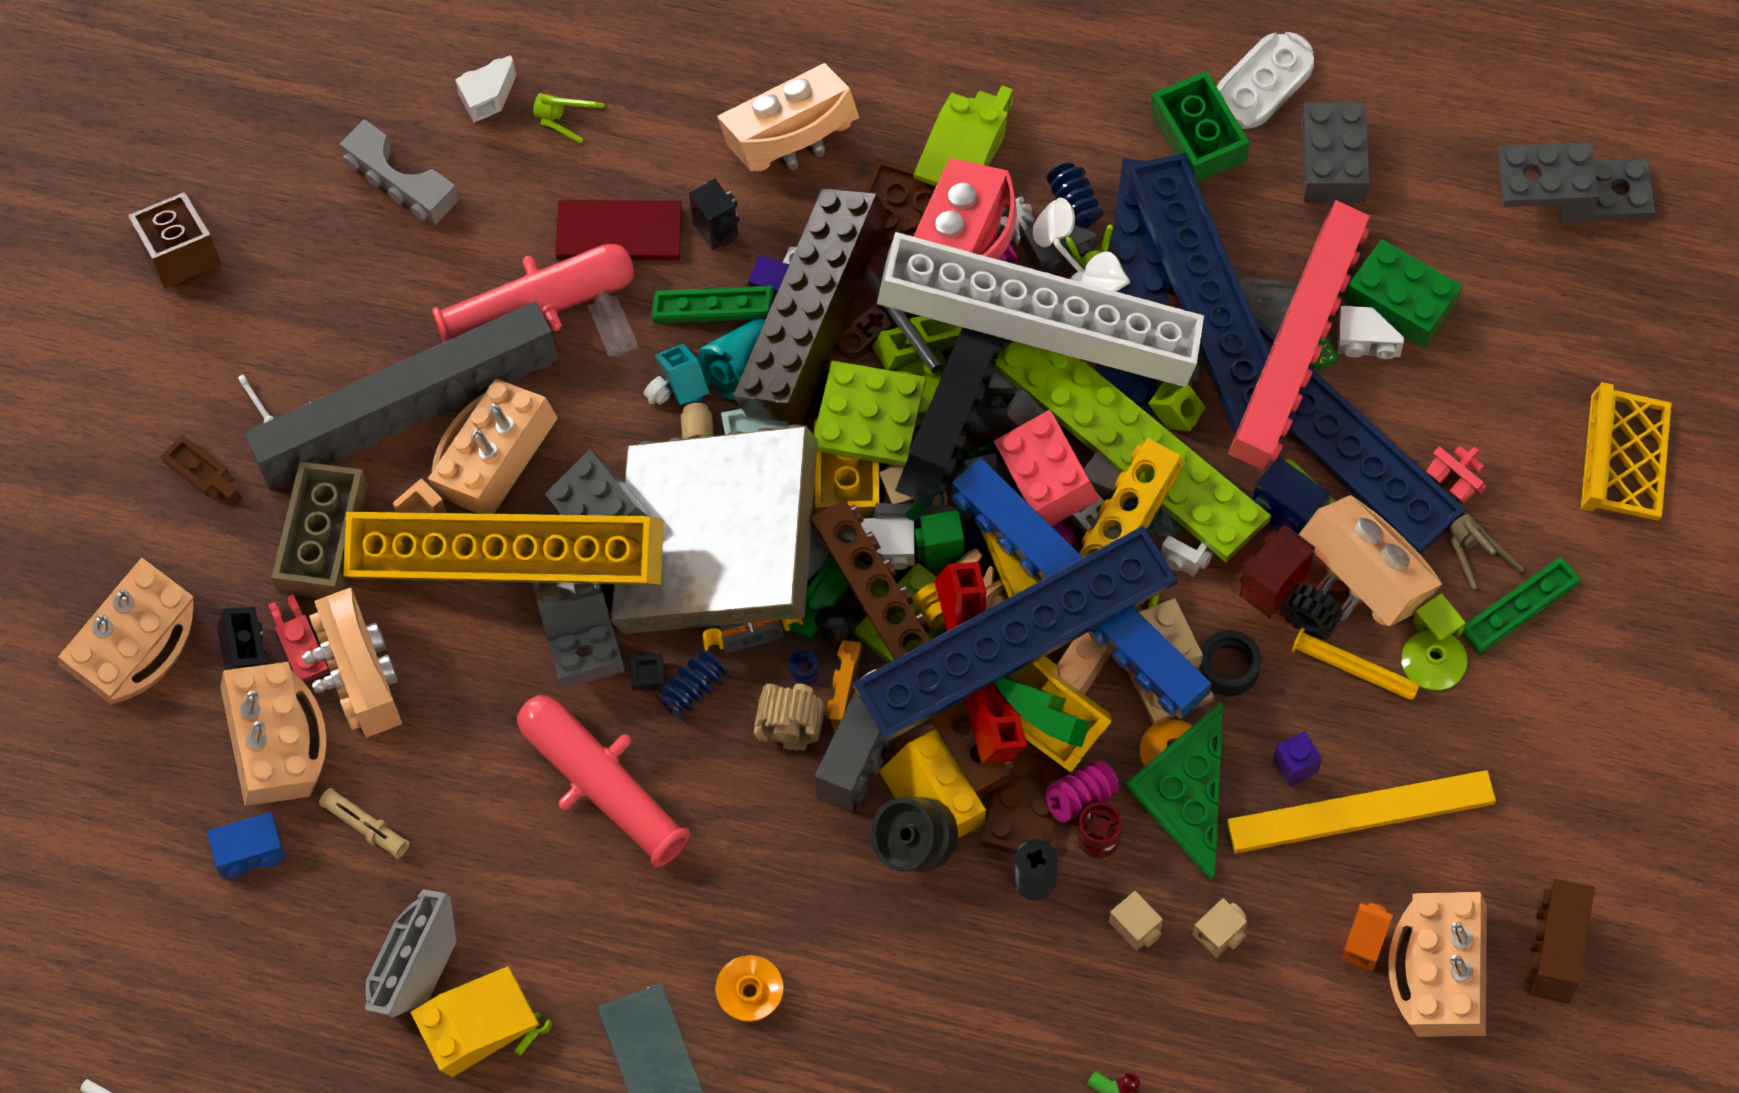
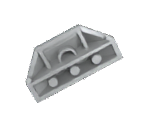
M423 889L419 893L418 899L411 903L394 921L366 979L367 1003L365 1004V1010L367 1012L393 1018L429 1001L457 942L451 897L448 894Z

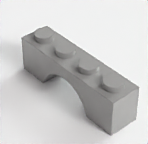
M365 119L340 143L343 154L342 160L353 171L358 169L364 173L366 179L373 186L383 187L396 203L401 204L403 202L410 207L411 212L421 221L426 219L435 226L459 201L456 186L434 169L410 175L400 173L391 168L388 164L391 148L387 135Z

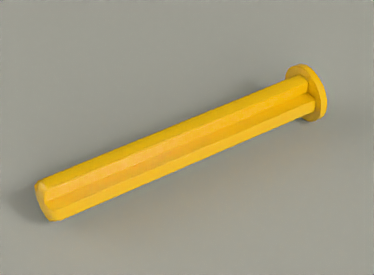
M1301 628L1291 652L1295 653L1296 650H1299L1409 700L1415 698L1419 689L1418 683L1304 633V628Z

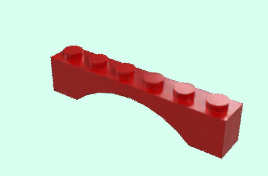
M979 562L948 564L934 580L947 631L986 611L987 592ZM995 683L965 699L982 764L1012 761L1027 747L1020 716L1005 699Z

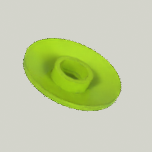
M1424 630L1416 633L1406 642L1402 651L1401 663L1408 679L1418 683L1420 688L1428 691H1443L1455 686L1464 676L1467 668V654L1461 642L1453 635L1439 642L1429 630ZM1437 652L1442 658L1435 660L1430 656V653Z

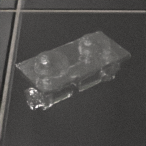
M606 291L597 293L595 303L588 305V308L609 359L638 349V344L618 296L612 297Z

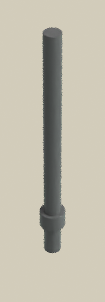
M870 262L864 275V280L878 298L882 282L870 267ZM884 306L933 374L938 373L942 369L941 363L904 312Z

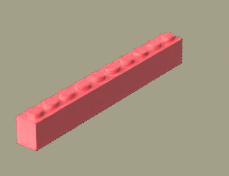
M1335 200L1321 227L1228 455L1262 471L1269 460L1276 461L1283 444L1278 442L1280 436H1286L1293 419L1288 418L1290 411L1295 413L1303 395L1298 393L1300 386L1305 388L1313 371L1308 369L1310 362L1315 364L1322 350V346L1317 344L1320 339L1324 340L1331 328L1332 323L1327 321L1329 315H1335L1342 299L1338 298L1337 295L1339 291L1342 293L1345 291L1351 276L1346 274L1348 268L1353 270L1360 256V252L1356 251L1358 245L1363 246L1370 230L1365 228L1369 215Z

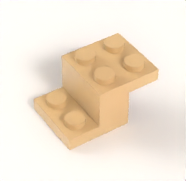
M1175 598L1139 612L1200 672L1203 654ZM1126 667L1152 724L1154 725L1160 721L1175 717L1174 713L1170 715L1164 711L1158 703L1159 698L1151 690L1146 692L1138 685L1135 680L1136 675ZM1211 690L1210 694L1193 709L1213 701L1214 696Z

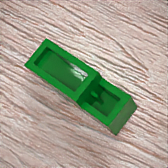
M1007 677L995 683L1012 707L1032 725L1049 736L1067 744L1083 746L1090 721L1062 712L1066 698Z

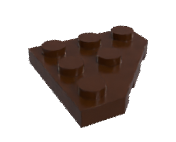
M877 158L864 190L865 193H876L889 214L876 249L892 243L895 232L905 235H911L916 232L936 186L914 179L913 175L916 169Z

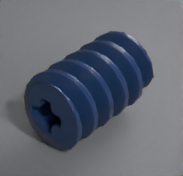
M1061 163L1049 171L1046 180L1051 186V192L1055 195V200L1057 198H1064L1071 204L1075 214L1074 226L1086 229L1103 216V210L1097 208L1099 205L1098 199L1092 198L1095 192L1092 188L1088 187L1090 180L1084 177L1086 174L1083 167H1075L1073 163Z
M700 649L697 652L698 659L691 658L687 661L688 668L681 667L678 670L679 677L673 675L669 678L670 686L663 684L659 688L661 695L657 694L658 700L665 709L683 722L686 718L682 710L685 708L692 713L696 711L692 701L695 700L703 704L705 701L701 692L704 691L710 695L714 694L710 684L713 682L722 686L723 681L720 674L727 675V671L722 664L704 649Z

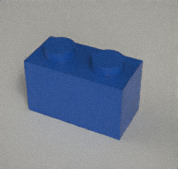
M272 812L207 831L215 866L222 878L240 877L247 870L256 867H273L280 860L286 859L278 824Z

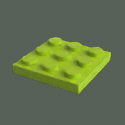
M831 361L814 433L818 440L817 452L904 467L911 451L926 377Z

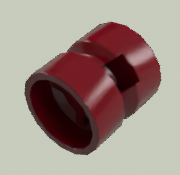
M1096 802L1085 807L1080 814L1077 839L1080 848L1090 857H1109L1119 847L1122 818L1116 807L1109 803Z

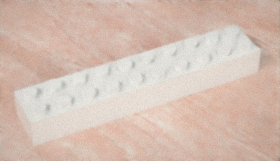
M895 232L887 256L877 304L1183 387L1187 386L1197 365L1204 315Z

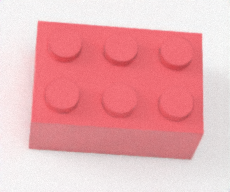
M1051 410L1042 413L994 440L1025 501L1050 526L1100 500Z

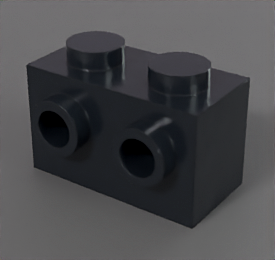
M716 178L689 192L693 224L710 248L714 250L719 246L730 244L739 235L737 223L740 222L735 209L738 207V203L731 191L725 192Z
M256 608L223 609L217 631L224 670L268 665V655L262 646V624L258 622Z

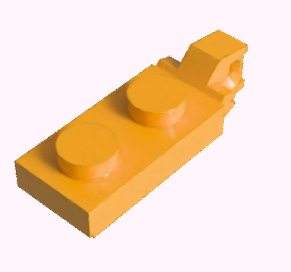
M844 640L841 642L837 652L841 668L834 672L833 689H836L834 700L828 701L826 718L830 719L834 732H836L855 692L853 682L859 678L858 668L863 650L861 642Z

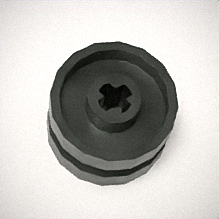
M900 797L889 800L879 808L873 819L871 839L873 849L879 860L890 869L902 872L915 870L929 871L940 868L950 860L957 846L958 829L956 819L949 807L938 799Z

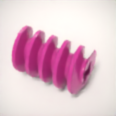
M1096 760L1089 763V765L1081 767L1079 770L1071 772L1069 775L1061 777L1059 780L1051 782L1046 790V802L1051 814L1057 821L1066 823L1071 818L1078 817L1084 808L1091 803L1109 801L1111 795H1116L1119 791L1117 776L1110 765L1104 761Z

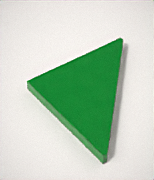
M1221 702L1124 785L1209 881L1214 879L1216 872L1217 817L1222 747L1223 705Z

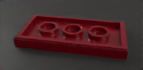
M559 200L556 260H566L604 244L621 245L627 250L631 260H680L682 201Z

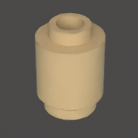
M691 403L683 408V413L680 416L683 439L698 438L703 434L714 435L712 413L708 410L706 404Z

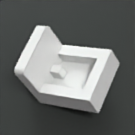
M1169 535L1161 548V554L1171 569L1175 571L1181 570L1192 577L1195 576L1199 568L1205 569L1213 556V552L1203 543L1195 550Z

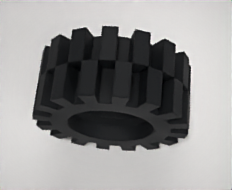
M1296 582L1291 585L1278 607L1281 616L1285 617L1284 620L1288 623H1293L1292 627L1295 629L1304 628V633H1310L1315 638L1319 636L1320 639L1330 637L1343 615V610L1339 608L1338 602H1332L1334 598L1330 595L1325 596L1323 594L1324 591L1321 589L1317 591L1314 586L1309 584L1307 587L1305 583L1301 582L1300 584Z

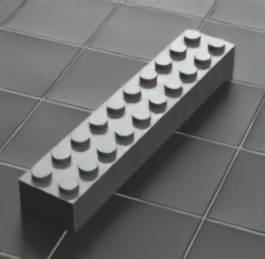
M535 301L244 432L269 489L285 487L296 478L300 461L327 465L334 461L345 460L351 453L362 448L374 447L380 440L391 435H400L406 432L409 427L420 422L431 421L438 414L448 409L462 407L468 400L486 393L495 378L506 383H514L532 371L548 368L554 361L558 360L552 331Z

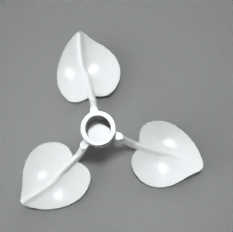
M1057 198V200L1052 201L1041 212L1033 227V238L1041 247H1048L1054 243L1055 247L1078 271L1072 276L1071 280L1115 292L1130 284V280L1125 274L1119 259L1111 252H1102L1094 256L1088 262L1086 269H1083L1062 246L1060 239L1068 237L1073 231L1075 224L1074 210L1067 200Z

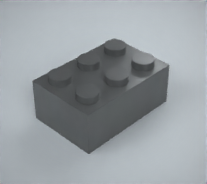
M1366 102L1304 103L1301 116L1304 202H1335V200L1339 202H1366L1370 184Z
M591 449L545 493L561 515L652 517L612 465Z
M856 691L814 776L817 799L854 814L858 804L863 805L870 790L867 784L871 775L874 777L878 775L883 763V758H880L884 748H890L895 739L893 738L885 742Z

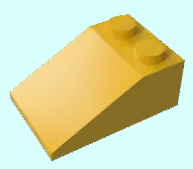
M509 966L439 994L410 1012L439 1070L451 1077L456 1076L540 1025Z

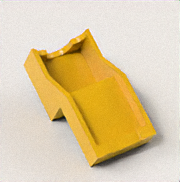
M1044 656L1007 676V678L1066 698L1062 712L1090 721L1083 746L1079 747L1049 736L1019 714L1026 740L1065 769L1072 772L1081 761V758L1112 722V718L1109 712L1058 675V666Z

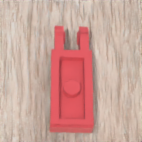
M294 594L287 597V602L291 611L294 612L295 619L284 623L279 606L275 602L268 604L276 622L277 626H275V629L293 672L304 683H307L330 672L325 660L315 661V663L305 665L302 655L305 652L313 651L319 646L305 614L302 615Z

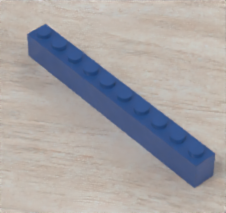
M981 457L952 482V499L955 504L963 511L968 509L975 516L974 520L978 527L985 533L990 531L998 539L997 544L1002 551L1009 556L1013 554L1020 561V567L1029 577L1033 578L1036 576L1041 581L1083 558ZM1135 608L1088 632L1098 645L1102 646L1104 644L1113 652L1111 656L1121 668L1125 669L1128 667L1136 675L1135 680L1146 692L1151 690L1159 698L1158 703L1168 714L1172 715L1174 713L1181 720L1210 694L1211 682Z

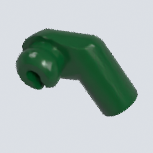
M991 441L974 448L962 446L960 453H958L961 461L993 453L996 454L998 462L1002 459L995 443Z

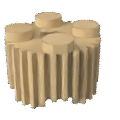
M766 684L763 686L759 699L754 735L759 741L767 742L769 737L770 740L782 742L784 744L783 748L789 751H805L807 743L811 744L812 742L819 741L825 704L820 698H816V695H812L813 688L810 686L796 684L791 689L790 687L783 688L775 684Z

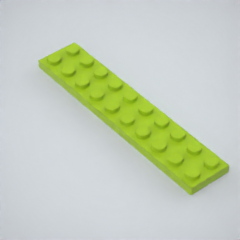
M1016 341L1012 342L1000 353L998 360L994 359L997 361L994 369L1016 388L1024 389L1045 412L1051 410L1059 424L1094 453L1098 452L1121 473L1128 471L1133 462L1131 460L1133 451L1139 443L1143 444L1147 437L1181 455L1186 463L1160 505V508L1223 561L1228 562L1270 522L1271 515L1082 359ZM1151 469L1145 470L1140 476V482H1150L1154 478L1155 471Z

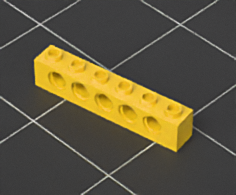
M1148 437L1143 444L1139 443L1131 456L1133 461L1127 472L1123 471L1119 475L1115 483L1116 491L1111 500L1106 499L1098 513L1100 518L1094 528L1090 527L1082 539L1084 546L1079 554L1083 558L1141 526H1144L1145 529L1148 528L1186 463L1181 455ZM1151 469L1155 471L1154 478L1150 482H1140V476L1145 470ZM1132 497L1138 498V505L1134 510H1124V503L1127 499ZM1120 525L1122 527L1120 536L1115 539H1108V530L1112 526Z

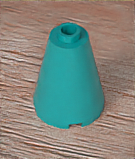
M765 318L754 319L704 345L698 351L699 355L696 358L705 382L709 386L714 383L721 390L718 394L722 397L734 399L733 394L764 325Z

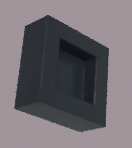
M662 653L630 656L633 691L658 689L665 684Z

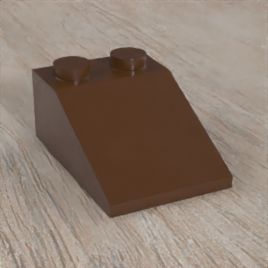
M185 192L128 215L133 229L163 288L179 285L188 278L208 273L213 268L222 265L209 231Z

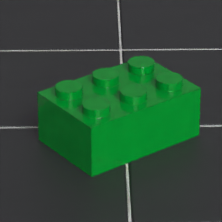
M1207 70L1152 93L1150 113L1174 154H1185L1196 182H1200L1247 161L1250 142Z
M1381 239L1348 284L1345 303L1353 307H1372L1403 337L1426 349L1458 304L1462 285Z

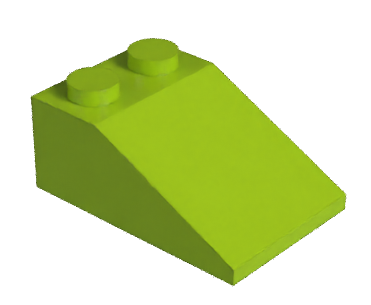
M951 92L937 117L913 178L937 186L949 158L989 166L1005 137L1008 112Z

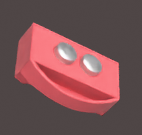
M949 158L913 237L998 260L1011 241L1017 220L1016 199L1008 170ZM1005 208H1009L1010 212L1006 226L1000 237L991 246L997 236Z

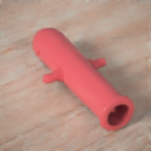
M618 244L598 246L544 269H538L534 258L526 256L523 258V266L527 273L524 277L445 309L439 310V308L434 307L432 314L444 343L536 301L550 329L556 332L562 326L557 314L559 311L620 291L634 278V266L627 250Z
M537 695L529 699L522 706L517 715V724L521 734L571 782L570 785L572 787L559 801V807L562 810H568L581 796L587 797L651 857V865L654 868L662 867L671 862L683 850L690 839V830L686 827L680 828L618 763L620 761L618 757L631 743V738L628 735H621L609 748H604L556 698L549 695Z

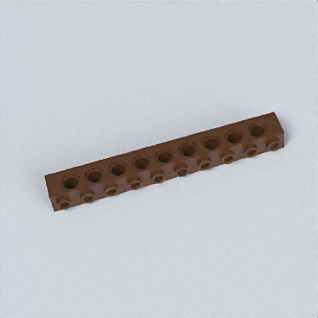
M844 498L812 516L811 520L815 530L892 658L895 660L908 653L909 651L905 649V645L910 640H919L922 642V645L929 642L930 638L926 633L930 629L921 612L915 615L909 605L913 603L911 595L904 585L898 587L893 577L897 573L888 558L882 561L877 550L881 547L872 531L867 534L861 526L864 518L857 506L854 504L850 507ZM846 532L856 534L855 540L851 543L841 542L840 537ZM861 559L873 561L872 566L867 570L856 568V564ZM883 585L889 588V592L884 597L872 595L873 590L877 586ZM899 612L906 616L901 624L894 625L888 622L889 617L894 613ZM965 700L930 718L934 728L939 732L979 799L1012 780L1010 769L1014 766L1011 761L982 764L976 763L971 759L972 754L978 750L973 728L966 735H959L954 731L956 725L961 722L971 724Z

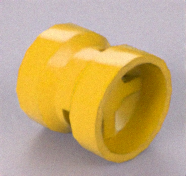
M935 583L926 585L912 597V604L916 610L922 611L923 617L930 629L943 625L945 621Z

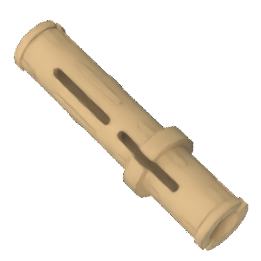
M333 788L327 789L321 796L319 801L321 807L326 808L346 824L366 836V841L371 845H379L396 859L401 858L407 851L410 842L389 829L388 823L384 820H376L357 805L338 794ZM342 808H345L346 810L354 814L356 817H358L360 820L355 819L350 814L342 810ZM371 826L372 828H374L375 830H377L379 833H381L383 836H385V837H387V838L384 839L383 837H381L380 835H378L376 832H374L373 830H371V829L368 828V827Z

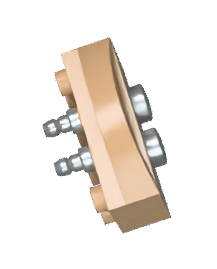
M823 63L718 115L717 118L727 146L752 172L766 170L770 166V162L780 157H784L789 170H796L798 168V160L795 158L796 151L809 145L813 147L812 150L816 157H822L825 154L822 139L834 130H846L850 127L852 121L859 118L850 88Z
M352 587L315 600L318 612L309 615L319 639L320 647L315 648L313 651L305 652L302 658L305 665L325 659L330 669L329 676L312 683L315 693L336 688L351 730L361 728L365 738L402 725L389 685L398 682L395 667L389 655L380 658L377 656V653L386 650L384 637L378 624L375 622L366 626Z

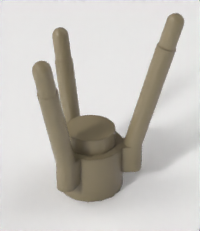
M1470 514L1458 518L1450 526L1449 530L1454 537L1449 542L1456 550L1472 590H1477V584L1462 548L1464 545L1469 549L1480 543L1491 555H1495L1497 552L1519 573L1524 571V568L1494 541L1480 524L1475 522Z

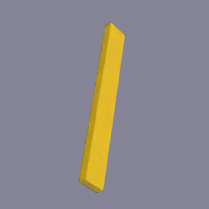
M1488 770L1230 818L1227 819V826L1234 854L1495 805L1496 799Z

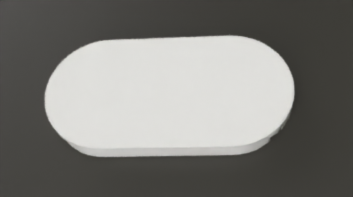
M1276 32L1269 34L1261 39L1218 83L1217 88L1242 129L1255 128L1265 123L1308 80L1314 67L1312 47L1306 39L1295 33L1285 32V34L1277 35Z

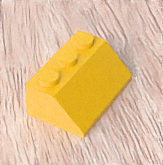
M937 729L906 744L880 769L879 774L894 799L900 797H928L938 799L948 806L956 819L958 838L986 824L985 807Z

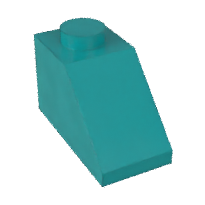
M684 344L654 355L665 380H669L673 397L680 405L697 403L702 400V396L709 394L698 360Z

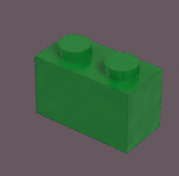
M953 510L920 516V528L915 529V547L918 561H924L925 568L928 571L945 569L948 564H956L964 556V535L959 511Z

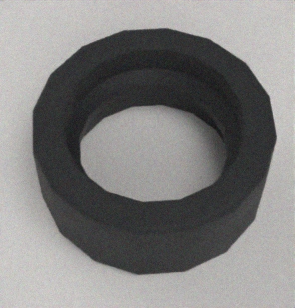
M1226 630L1217 632L1209 637L1201 647L1203 657L1200 664V672L1211 682V691L1218 695L1231 697L1241 695L1253 687L1259 677L1262 658L1259 647L1252 638L1242 632ZM1225 647L1236 648L1242 651L1248 657V671L1243 677L1238 679L1221 678L1211 669L1210 660L1213 653Z

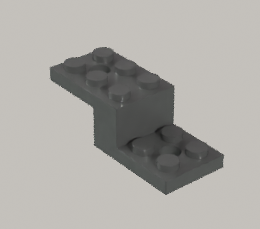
M1592 142L1498 146L1496 154L1503 207L1558 205L1560 223L1654 218L1655 207L1648 158L1594 161ZM1533 170L1539 174L1540 178L1529 180L1523 173ZM1622 185L1628 192L1624 195L1614 193L1611 187Z
M532 583L561 689L625 671L600 584Z

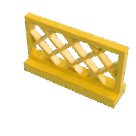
M1600 383L1591 395L1581 510L1593 512L1596 508L1656 521L1662 518L1671 402L1616 391L1613 384ZM1615 401L1626 403L1633 413L1623 419L1615 409ZM1648 408L1662 411L1661 421L1653 425L1643 411ZM1636 416L1647 429L1639 436L1627 424L1628 421ZM1619 427L1630 439V442L1622 447L1612 437L1613 431ZM1649 434L1659 444L1658 450L1652 454L1641 442V439ZM1632 445L1645 458L1636 465L1624 452ZM1616 456L1619 457L1628 469L1619 476L1610 467V460ZM1647 462L1656 472V478L1651 482H1648L1638 470ZM1629 474H1632L1642 486L1633 494L1622 482V479ZM1614 484L1625 497L1621 502L1607 500V489ZM1646 491L1654 501L1653 509L1642 507L1635 497Z

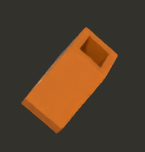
M1360 903L1341 961L1373 972L1393 914L1387 913V910L1380 905Z

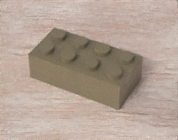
M299 462L271 577L278 593L321 599L344 590L347 578L343 576L346 512H362L368 488L362 469Z

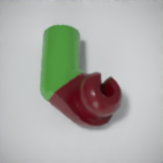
M1095 1071L1087 1085L1098 1093H1138L1140 1079L1133 1073H1126L1124 1077L1111 1081L1100 1072Z

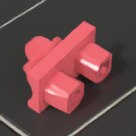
M1440 446L1433 452L1435 459L1427 470L1428 475L1442 484L1451 472L1456 474L1460 479L1449 491L1461 502L1465 503L1476 492L1481 495L1487 488L1482 480L1468 470L1472 467L1480 473L1485 465L1477 460L1481 453L1480 449L1473 447L1467 452L1459 446L1454 451V454L1462 459L1460 462Z

